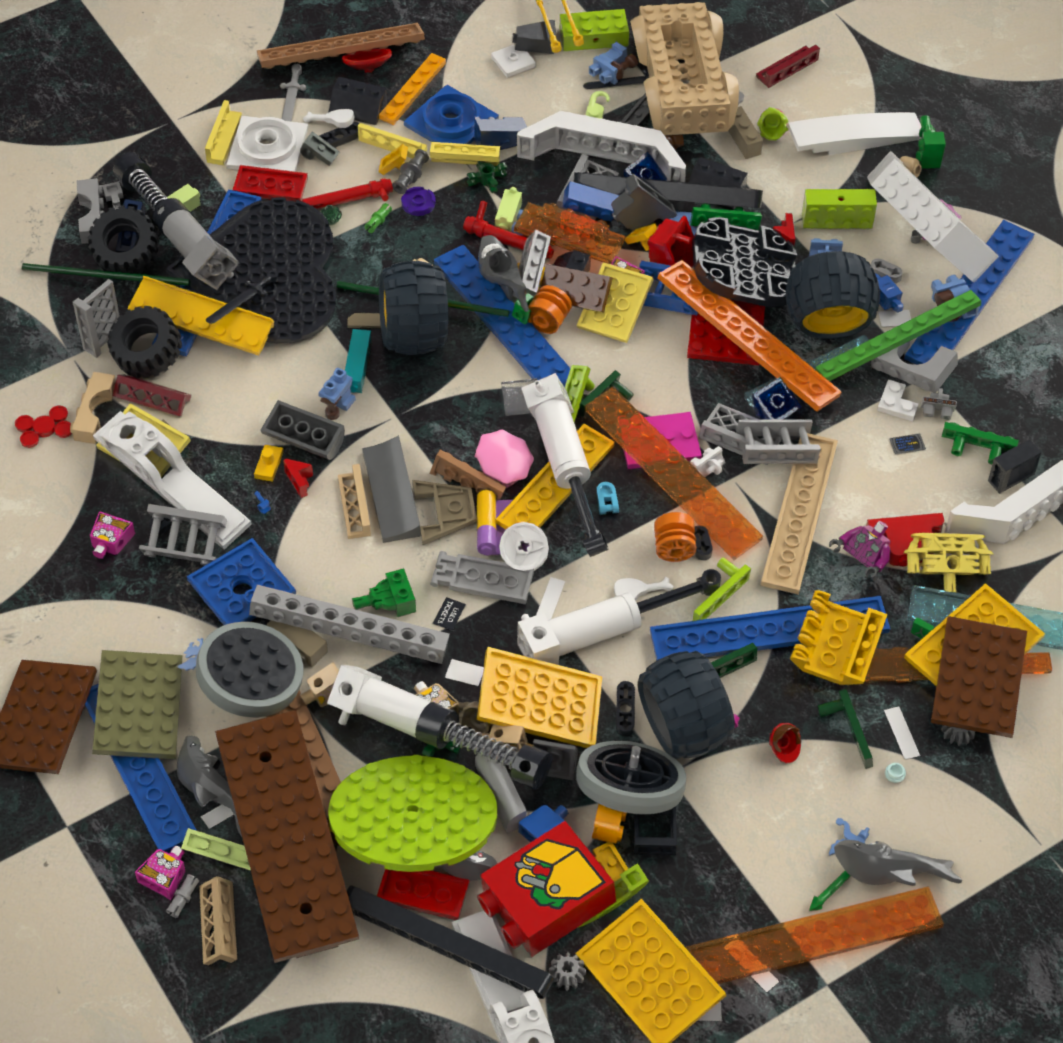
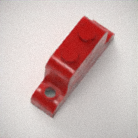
M943 513L867 519L866 526L870 525L874 528L878 521L888 526L883 535L890 540L889 564L905 567L907 566V554L903 553L905 550H908L910 543L913 541L911 534L941 533L945 520ZM919 540L917 548H922V541Z

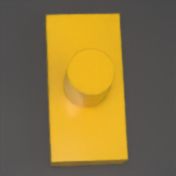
M402 144L383 157L380 161L378 172L384 176L394 168L400 171L401 165L406 163L408 147Z
M652 224L637 228L624 239L627 244L640 241L644 249L648 251V239L656 232L657 226Z
M264 445L254 472V478L273 482L283 455V448Z

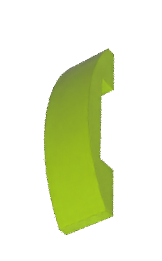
M638 863L620 874L621 878L614 882L616 902L579 927L613 911L638 893L649 882Z

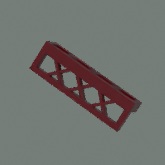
M817 45L810 48L804 46L756 73V78L770 88L818 61L820 47Z
M125 374L117 375L112 395L177 416H182L185 402H190L191 394ZM121 383L127 385L129 393L125 395L119 394ZM140 389L147 396L142 400H139L135 394ZM158 394L161 396L163 403L155 405L151 397ZM174 399L180 401L178 410H172L168 402Z

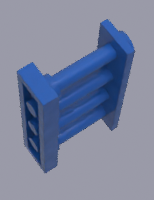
M641 260L639 268L645 270L644 274L653 277V280L659 281L654 293L648 292L643 306L698 315L696 310L674 292H672L671 296L661 294L665 285L657 277L660 272L671 267L670 265Z

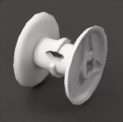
M527 522L516 523L507 528L501 536L499 545L500 553L505 563L513 569L521 571L531 569L535 571L541 567L547 559L549 551L547 537L542 529ZM522 543H525L526 546L529 545V547H527L528 551L524 552L523 550H519L520 548H522Z

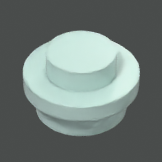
M892 763L886 767L885 776L889 781L899 783L904 780L906 771L900 763Z

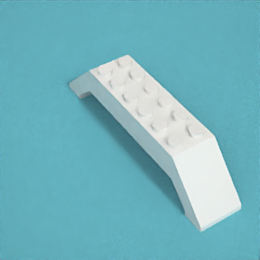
M559 111L517 133V157L534 160L535 157L556 148L655 168L665 181L685 182L686 165L660 130Z
M890 151L867 176L871 186L939 253L972 282H975L999 257L922 184L893 152Z
M1063 460L995 507L968 505L966 502L961 503L950 511L945 533L980 534L985 536V538H982L983 541L1001 544L1014 540L1020 532L1030 529L1033 523L1037 520H1043L1047 513L1050 511L1054 512L1063 503Z

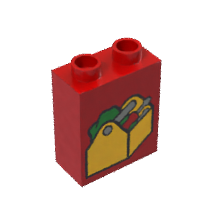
M566 821L480 874L483 892L477 895L482 909L490 918L498 913L506 923L501 927V931L509 945L513 949L523 945L531 957L616 902L614 881Z

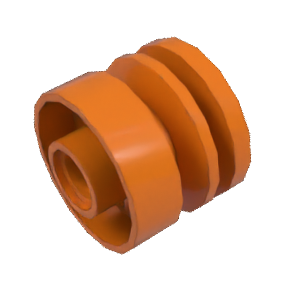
M550 285L542 286L528 306L531 310L528 322L532 323L540 332L546 334L556 333L572 308L569 296L557 287Z
M670 512L661 515L655 520L656 554L659 558L669 562H680L693 557L697 546L694 520L690 515L682 512Z

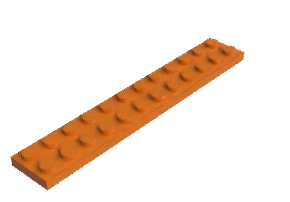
M683 260L659 273L658 280L814 410L819 411L840 397L842 392L734 302L708 290L698 280L694 269Z

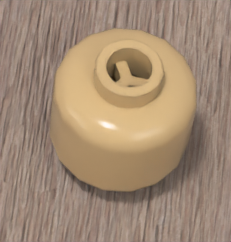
M908 156L900 158L903 165L915 177L920 175L921 165L916 158Z

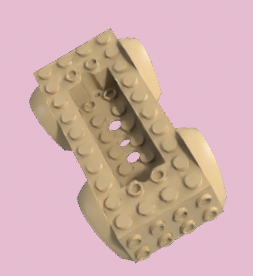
M700 2L640 6L639 16L630 22L639 63L646 65L649 73V78L643 83L653 128L660 130L663 135L728 131L734 124L737 113L739 85L735 76L721 69L719 57L723 42L722 18L714 12L707 11L705 3ZM682 59V60H684L685 62H684V63H679V62L676 61V60ZM681 80H689L690 83L683 84Z

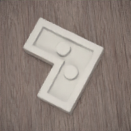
M888 379L877 411L913 422L919 403L902 399L906 385Z

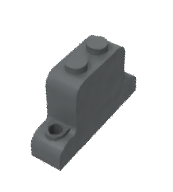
M634 174L626 179L625 184L627 188L625 192L611 203L614 211L612 213L613 218L617 222H622L627 229L630 228L633 231L650 225L656 219L664 221L665 219L677 216L671 201Z

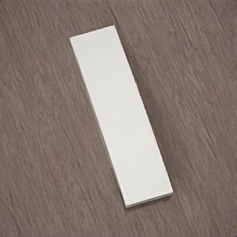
M915 113L853 114L788 122V129L797 151L812 149L813 153L827 151L828 155L922 139L919 137L921 125Z

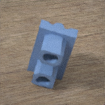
M814 238L810 243L809 257L823 252L842 251L843 241Z

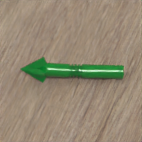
M844 871L818 897H813L809 911L822 909L824 902L851 876Z

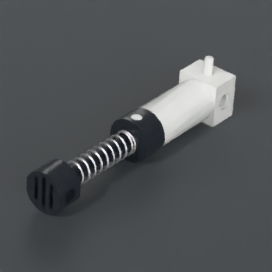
M341 665L327 701L328 704L343 710L338 721L339 724L346 725L350 713L363 714L438 749L444 748L451 740L453 745L458 743L460 748L467 747V751L474 750V754L481 753V757L488 756V760L494 759L496 764L501 762L503 767L508 765L511 770V779L532 789H538L547 778L552 764L551 753L528 743L524 744L519 751L516 747L510 748L509 744L503 745L502 741L496 742L495 738L489 739L488 735L482 736L481 732L476 733L474 729L469 730L467 726L462 727L460 723H457V712L452 709H448L435 702H430L381 681V676L360 667Z

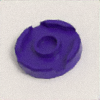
M418 186L407 189L401 197V204L404 211L408 214L423 216L434 209L436 200L431 190Z

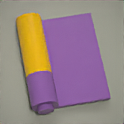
M483 490L477 494V550L485 556L501 555L499 545L501 536L506 530L496 524V518L513 501L496 500L495 493L490 490ZM522 543V548H520L519 550H523L524 552L528 551L527 547H529V545L526 546L525 543Z

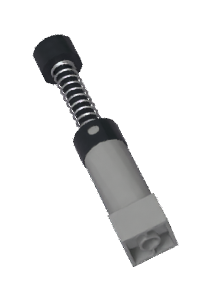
M127 152L121 155L114 163V176L123 187L130 191H137L147 204L150 205L153 209L152 219L154 224L183 255L185 259L182 263L192 275L216 290L227 277L232 278L234 275L232 271L239 264V261L232 253L212 239L179 199L167 198L151 179V168L141 156L135 152Z

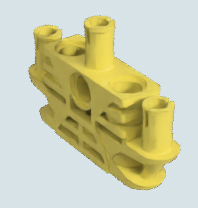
M948 533L911 534L913 541L910 543L908 550H905L903 553L907 554V573L944 575V593L948 594L956 593L955 575H990V556L994 555L982 540V538H985L984 535ZM919 540L922 541V548H917ZM975 540L979 545V549L975 547ZM948 561L951 563V568L947 565Z

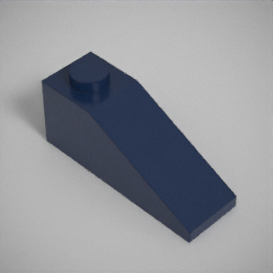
M125 200V209H128L130 206L134 207L136 211L138 209L143 211L145 214L146 207L143 202ZM133 231L119 232L116 251L127 252L134 248L138 242L139 234Z

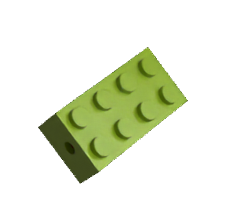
M625 9L571 13L576 29L583 36L584 44L581 46L574 45V36L567 14H560L559 30L563 51L612 48V44L616 42L624 47H627L629 44V28Z
M805 189L802 207L803 228L873 229L877 208L875 189Z

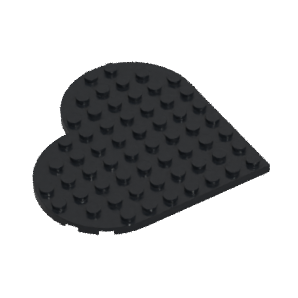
M278 197L271 198L270 201H256L244 207L210 234L214 241L228 249L239 261L237 267L232 271L234 273L233 277H227L217 290L193 276L182 263L185 259L183 256L166 268L167 273L173 278L190 279L191 285L185 287L191 292L224 303H229L249 288L244 286L245 281L258 283L267 277L269 271H276L278 273V281L269 283L262 288V290L267 291L266 297L256 293L238 306L239 308L274 320V327L271 328L266 342L285 344L306 340L323 330L335 312L336 291L332 285V280L322 269L332 253L333 233L329 222L320 211L299 200L294 202Z

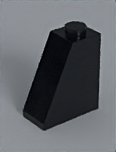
M549 20L553 34L556 36L555 20ZM545 21L516 27V32L512 34V43H514L515 50L554 54L551 49L550 35Z

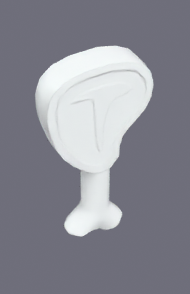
M339 109L322 115L312 114L309 111L303 120L306 123L325 121L334 124L336 127L346 128L353 123L354 112L350 109Z
M665 577L661 582L646 584L638 579L624 578L617 580L614 585L615 597L629 592L635 601L638 597L651 591L673 590V585L669 583L668 577Z

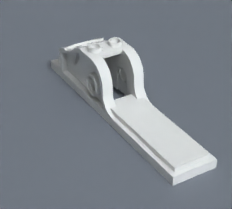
M120 411L93 435L99 444L175 508L223 515L227 519L226 528L220 527V529H217L215 543L225 550L251 525V521L189 469L176 446L152 424L138 418L135 414L128 412L125 415ZM130 433L134 435L132 438L126 439ZM151 450L159 457H163L173 468L163 478H161L156 467L145 456ZM201 524L198 528L208 536L210 528L206 524Z
M484 911L452 922L454 931L512 956L495 915L490 918ZM469 967L499 1043H528L529 1039L533 1037L536 1043H554L548 1021L533 990L523 992Z

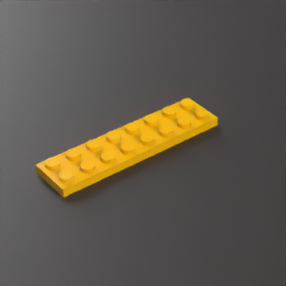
M583 424L577 433L591 472L614 447L615 442L588 425ZM548 462L496 518V524L505 530L513 524L521 522L532 523L540 528L569 497L572 490L571 488L565 489L557 485L550 462Z

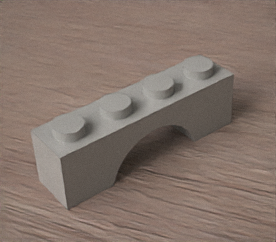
M98 178L77 180L79 204L91 209L86 216L78 219L82 244L88 243L89 229L91 226L94 227L93 221L96 218L99 219L101 217L100 214L104 212L101 211L104 208L103 198H100V196H103L102 185H99Z

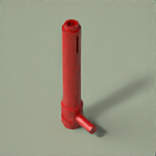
M382 178L377 182L375 180L369 181L368 184L304 198L302 202L318 210L369 197L377 198L380 196L383 201H387L389 193L393 192V186L390 179Z
M480 202L476 217L468 216L465 219L463 230H466L467 233H474L480 238L492 235L502 244L521 251L524 250L527 237L496 227L483 220L487 202ZM551 246L548 247L546 260L553 257L554 249Z

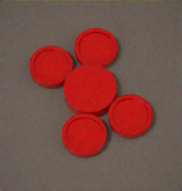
M61 405L54 406L50 409L49 416H39L35 420L29 415L19 416L15 420V427L18 431L24 432L20 436L22 446L26 448L34 447L39 443V437H49L54 432L60 438L72 435L70 432L71 423L64 421L68 417L67 408Z

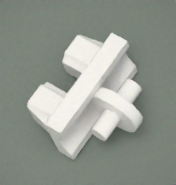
M719 446L714 450L708 448L704 451L703 458L698 459L695 457L690 461L691 469L695 471L697 479L701 481L712 472L717 475L722 472L721 466L725 463L722 456V448Z

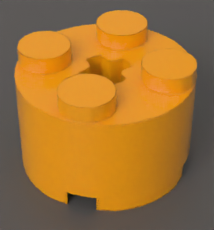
M598 803L591 839L615 844L617 841L621 842L624 826H621L620 822H625L626 812L617 811Z

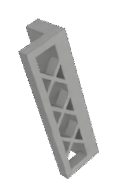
M536 229L526 239L518 269L521 280L526 286V293L532 296L537 293L551 239L550 236ZM513 291L512 296L517 297L516 293Z

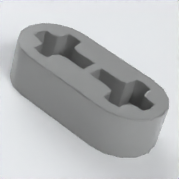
M874 259L871 262V268L880 277L888 275L894 283L901 281L903 272L900 267L883 259Z

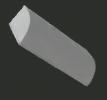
M478 753L475 757V767L479 776L488 784L495 796L497 814L506 833L518 830L519 822L526 817V809L506 767H503L501 762L496 764L494 759L488 760V756L481 757V753Z

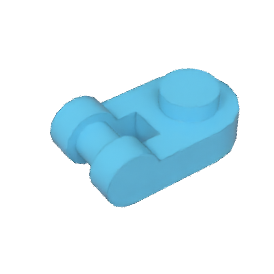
M609 482L600 483L596 491L599 514H606V512L619 513L614 485ZM611 501V504L605 505V502Z

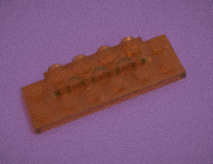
M528 202L514 226L515 232L530 236L536 229L551 237L549 244L569 251L577 250L590 254L592 259L607 264H612L625 242V236L609 231V225L605 221H594L588 215H577L573 210L560 209L554 203H544L543 207Z

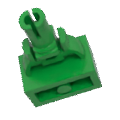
M925 115L920 118L921 128L919 129V137L922 139H919V151L916 152V159L919 161L921 168H941L946 145L944 132H935V128L931 125L930 117Z
M404 568L385 573L386 579L380 581L376 587L369 588L368 595L352 598L355 610L372 606L375 610H395L397 617L416 612V599Z

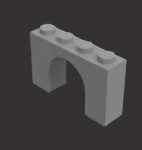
M910 341L871 360L872 368L877 371H882L892 377L899 378L933 393L937 392L958 365L957 352L943 346L938 349L928 362L919 365L907 364L900 357L910 346Z

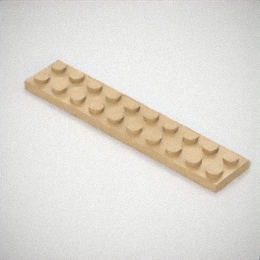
M808 433L810 444H819L820 446L818 463L792 465L761 580V586L798 595L838 440Z

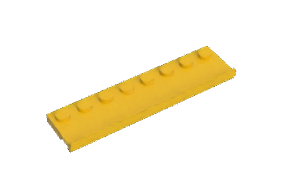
M143 276L127 308L132 311L135 310V307L139 306L141 308L151 306L152 309L157 307L169 315L178 329L258 356L268 339L271 328L274 327V320L272 318L236 307L217 322L207 323L206 318L227 303L147 276Z

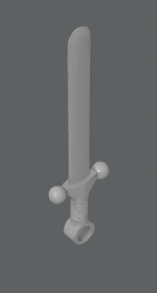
M300 64L292 65L293 74L291 82L280 84L281 89H288L282 114V120L291 122L297 91L306 90V85L298 84L299 75L302 73Z

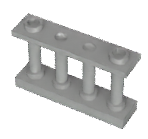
M739 420L736 433L745 436L747 442L742 458L743 464H817L821 450L819 444H810L807 433L810 434L812 420ZM753 436H763L766 445H755ZM771 436H782L784 445H773ZM790 436H800L802 444L792 445Z
M148 504L147 512L152 516L153 524L148 546H139V549L145 556L155 558L156 555L197 561L204 566L217 559L212 556L217 529H220V527L226 528L227 519L223 515ZM164 518L171 519L172 521L167 549L156 548L161 520ZM182 521H187L191 524L185 552L174 550L179 525ZM201 524H206L210 528L204 555L193 553L198 527Z

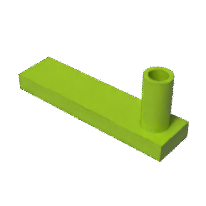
M571 365L565 385L574 411L571 413L574 422L584 389L590 392L595 387L593 381L588 377L591 369L584 365Z
M722 557L718 561L717 567L729 575L730 578L694 610L692 621L707 619L750 579L751 568L745 564L739 569Z

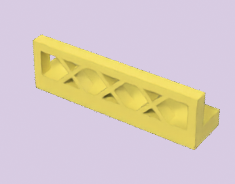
M226 100L223 101L205 146L207 163L224 165L242 117V112L230 111L229 101Z
M362 123L358 125V139L361 142L391 152L404 144L408 147L407 157L412 159L415 156L416 150L422 149L427 151L426 144Z
M432 142L430 158L431 162L476 165L477 161H485L497 166L500 164V146Z

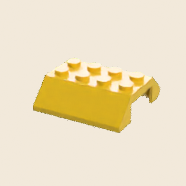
M816 590L810 606L815 611H807V617H805L800 634L798 635V640L802 644L794 646L790 660L803 672L839 685L863 684L887 614L868 608L867 613L863 614L830 602L831 594Z

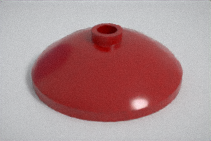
M373 48L371 51L366 52L361 50L356 51L354 54L344 55L342 60L349 67L364 70V72H372L374 68L382 66L391 58L392 51L387 48Z

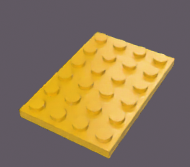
M986 583L949 615L961 619L1026 630L1027 638L1024 655L1045 636L1041 629ZM947 618L904 656L911 665L934 685H937Z
M488 647L485 652L477 720L498 726H523L526 733L588 748L596 744L602 676Z
M642 899L575 953L579 960L584 961L585 967L651 1043H672L727 996L724 990Z

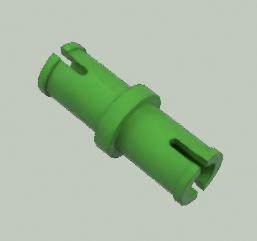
M382 204L380 209L372 214V218L364 226L365 230L371 226L367 232L373 233L379 225L384 223L385 218L392 211L391 206L386 210L389 204Z

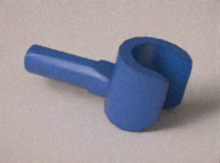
M256 491L255 495L260 501L257 507L262 514H265L271 510L269 501L267 499L264 500L259 491Z

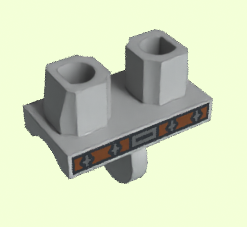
M942 388L938 389V393H931L930 397H923L921 402L923 416L933 417L936 409L942 410L941 418L948 420L951 419L957 405V401L949 400V395L943 394Z

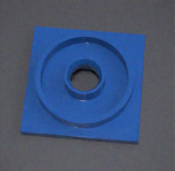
M446 85L404 121V126L430 142L471 144L475 140L474 117H480V119L494 117L499 119V114L476 102L472 97ZM454 113L457 117L447 118L445 115Z
M253 538L187 576L188 582L223 625L235 622H250L257 618L256 616L249 615L251 599L257 585L296 594V589ZM239 584H248L252 588L242 595L233 592L234 587Z

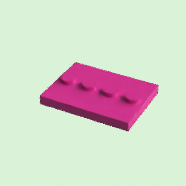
M691 412L618 420V429L628 469L690 462L695 457L698 459L702 458Z

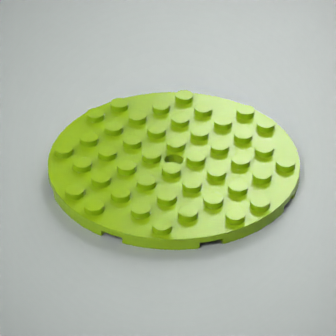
M420 755L394 757L367 764L351 773L337 786L329 803V826L340 846L349 854L365 863L371 864L374 862L384 865V869L395 871L434 870V866L446 863L448 866L456 864L479 851L487 843V838L495 830L497 802L488 784L475 772L463 765L440 758Z

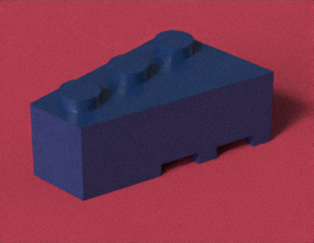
M474 117L476 145L500 146V150L516 147L517 133L527 128L523 117H503V119H495L494 117L480 119V117Z

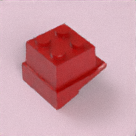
M683 215L679 222L665 219L662 224L658 225L656 232L653 236L649 237L647 243L649 246L648 257L650 262L672 266L683 260L691 268L694 267L692 251L694 235L686 216Z

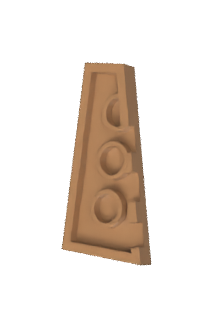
M442 450L436 455L429 473L434 476L437 473L443 475L444 480L449 482L453 479L460 482L462 487L475 488L477 493L483 490H490L495 493L496 500L501 499L506 489V486L502 485L501 482L491 479L483 472L477 471L466 462H461L450 453Z

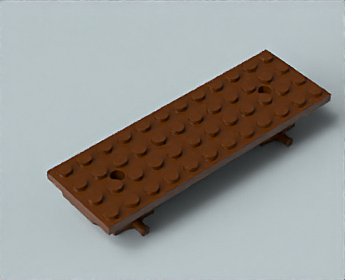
M294 710L215 731L274 963L294 957L297 959L359 940L358 930L297 711Z

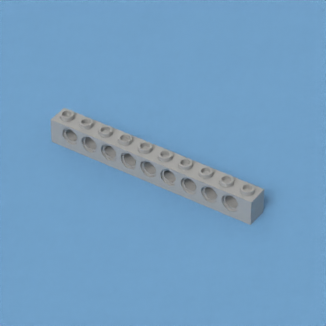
M261 585L256 586L250 603L249 615L440 664L443 662L450 635L449 633Z

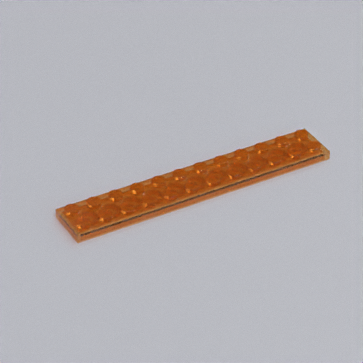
M611 387L585 405V411L698 525L704 526L708 530L709 536L733 560L740 557L763 539V535L614 387Z
M928 886L686 946V949L716 983L720 984L943 928L944 923Z

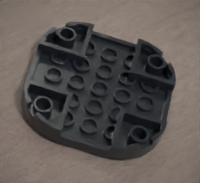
M710 218L706 223L701 222L692 240L694 271L698 280L708 290L727 299L767 307L787 305V281L792 268L796 266L795 259L797 257L796 249L789 240L786 242L779 232L765 226H761L758 231L729 225L728 218Z

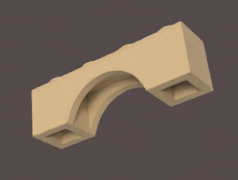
M93 372L91 379H88L87 390L81 397V406L77 408L76 419L70 426V432L73 434L74 441L96 444L97 441L93 435L101 429L99 418L94 416L92 412L101 403L112 401L116 383L115 375Z

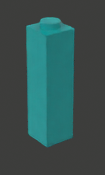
M353 329L345 366L346 375L352 377L351 393H362L372 343L371 331Z

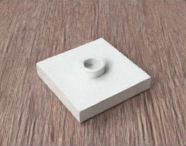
M514 45L491 53V58L506 78L536 67V62L527 51L515 50Z

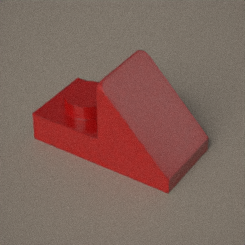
M785 213V219L781 221V226H774L772 229L779 232L786 242L789 240L794 246L792 213Z
M290 459L283 460L285 473L300 498L308 496L307 487H309L307 479L313 476L312 465Z

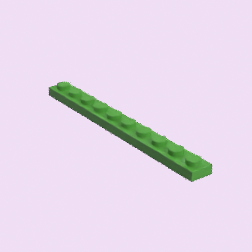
M969 290L816 366V371L828 381H831L981 306V300L972 290Z

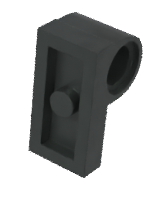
M313 131L300 148V153L306 159L311 160L316 156L328 166L332 164L340 153Z

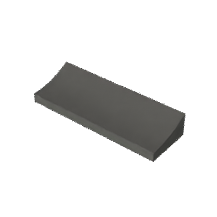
M399 435L383 443L362 448L383 543L420 537V522Z

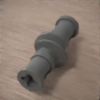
M422 149L416 150L413 159L401 165V174L398 180L392 184L393 189L397 193L404 194L407 191L408 185L416 182L421 177V168L429 160L426 151Z

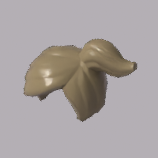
M478 701L458 702L459 710H461L459 722L462 726L471 727L476 733H489L494 724L477 720Z

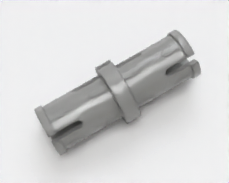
M188 874L180 889L175 891V897L166 909L168 914L171 912L172 917L178 918L185 903L190 901V895L199 883L197 878L193 880V875Z

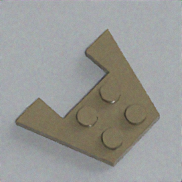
M412 480L415 499L434 497L438 524L420 526L422 545L477 523L471 488Z

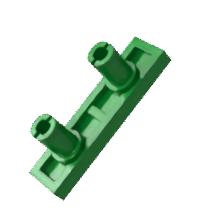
M704 203L701 205V208L693 207L690 225L699 226L701 222L706 223L710 218L720 217L728 218L729 225L759 231L762 215L757 212H746L740 206L735 207L734 210L711 209L708 203Z
M945 422L941 436L954 440L951 453L955 456L962 455L965 443L991 449L988 463L991 465L994 458L1001 455L1002 452L1005 453L1018 446L1019 440L1010 436L1004 437L993 432L980 431L974 427L960 426L955 422Z

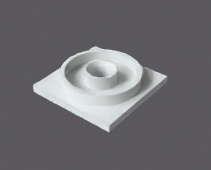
M242 116L228 158L227 169L239 170L240 165L296 172L301 155L300 148L305 141L308 124L284 121L275 117L257 118ZM264 139H266L267 141H274L270 144L260 143Z

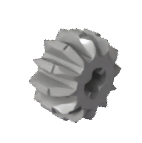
M569 952L566 953V957L559 954L557 960L553 959L551 961L552 967L549 968V974L554 977V982H557L558 988L565 985V989L569 990L571 985L576 989L578 983H583L586 969L583 967L584 961H578L577 954L573 957H570Z

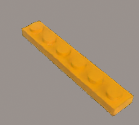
M431 53L379 114V119L394 125L446 64V59Z

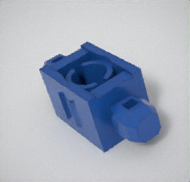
M875 273L879 282V304L884 310L892 308L897 313L901 312L904 308L901 302L903 292L888 275L880 277Z

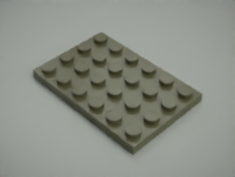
M102 650L92 754L176 759L182 669L178 668V665L182 664L183 655Z

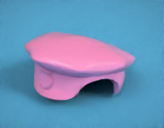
M505 430L483 434L475 453V458L478 459L483 473L491 479L501 482L506 488L512 486L518 480L525 479L534 461V457L525 440Z

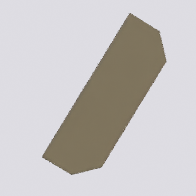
M354 313L348 317L347 326L348 328H381L380 313Z

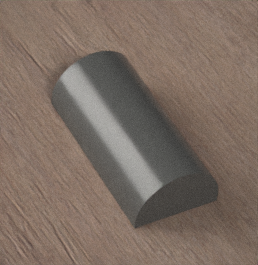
M277 400L261 428V433L332 460L342 445L345 427L337 422Z

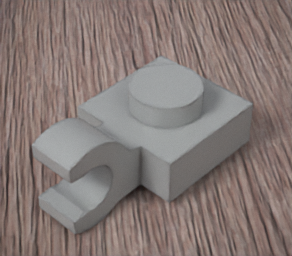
M119 181L102 185L106 202L112 201L114 209H119V199L124 198Z

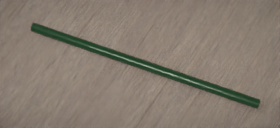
M29 263L22 264V270L140 282L143 276H147L171 285H191L190 279Z
M341 281L337 282V288L379 295V288ZM448 300V307L503 317H509L510 310Z

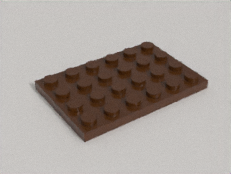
M948 616L931 723L1013 738L1027 631Z
M21 660L0 712V768L59 775L97 674L95 666Z

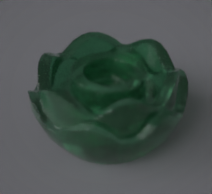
M327 205L321 210L329 225L336 224L341 219L342 212L337 206Z

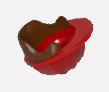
M780 723L770 733L769 745L781 762L791 763L798 758L802 742L799 728L790 723Z

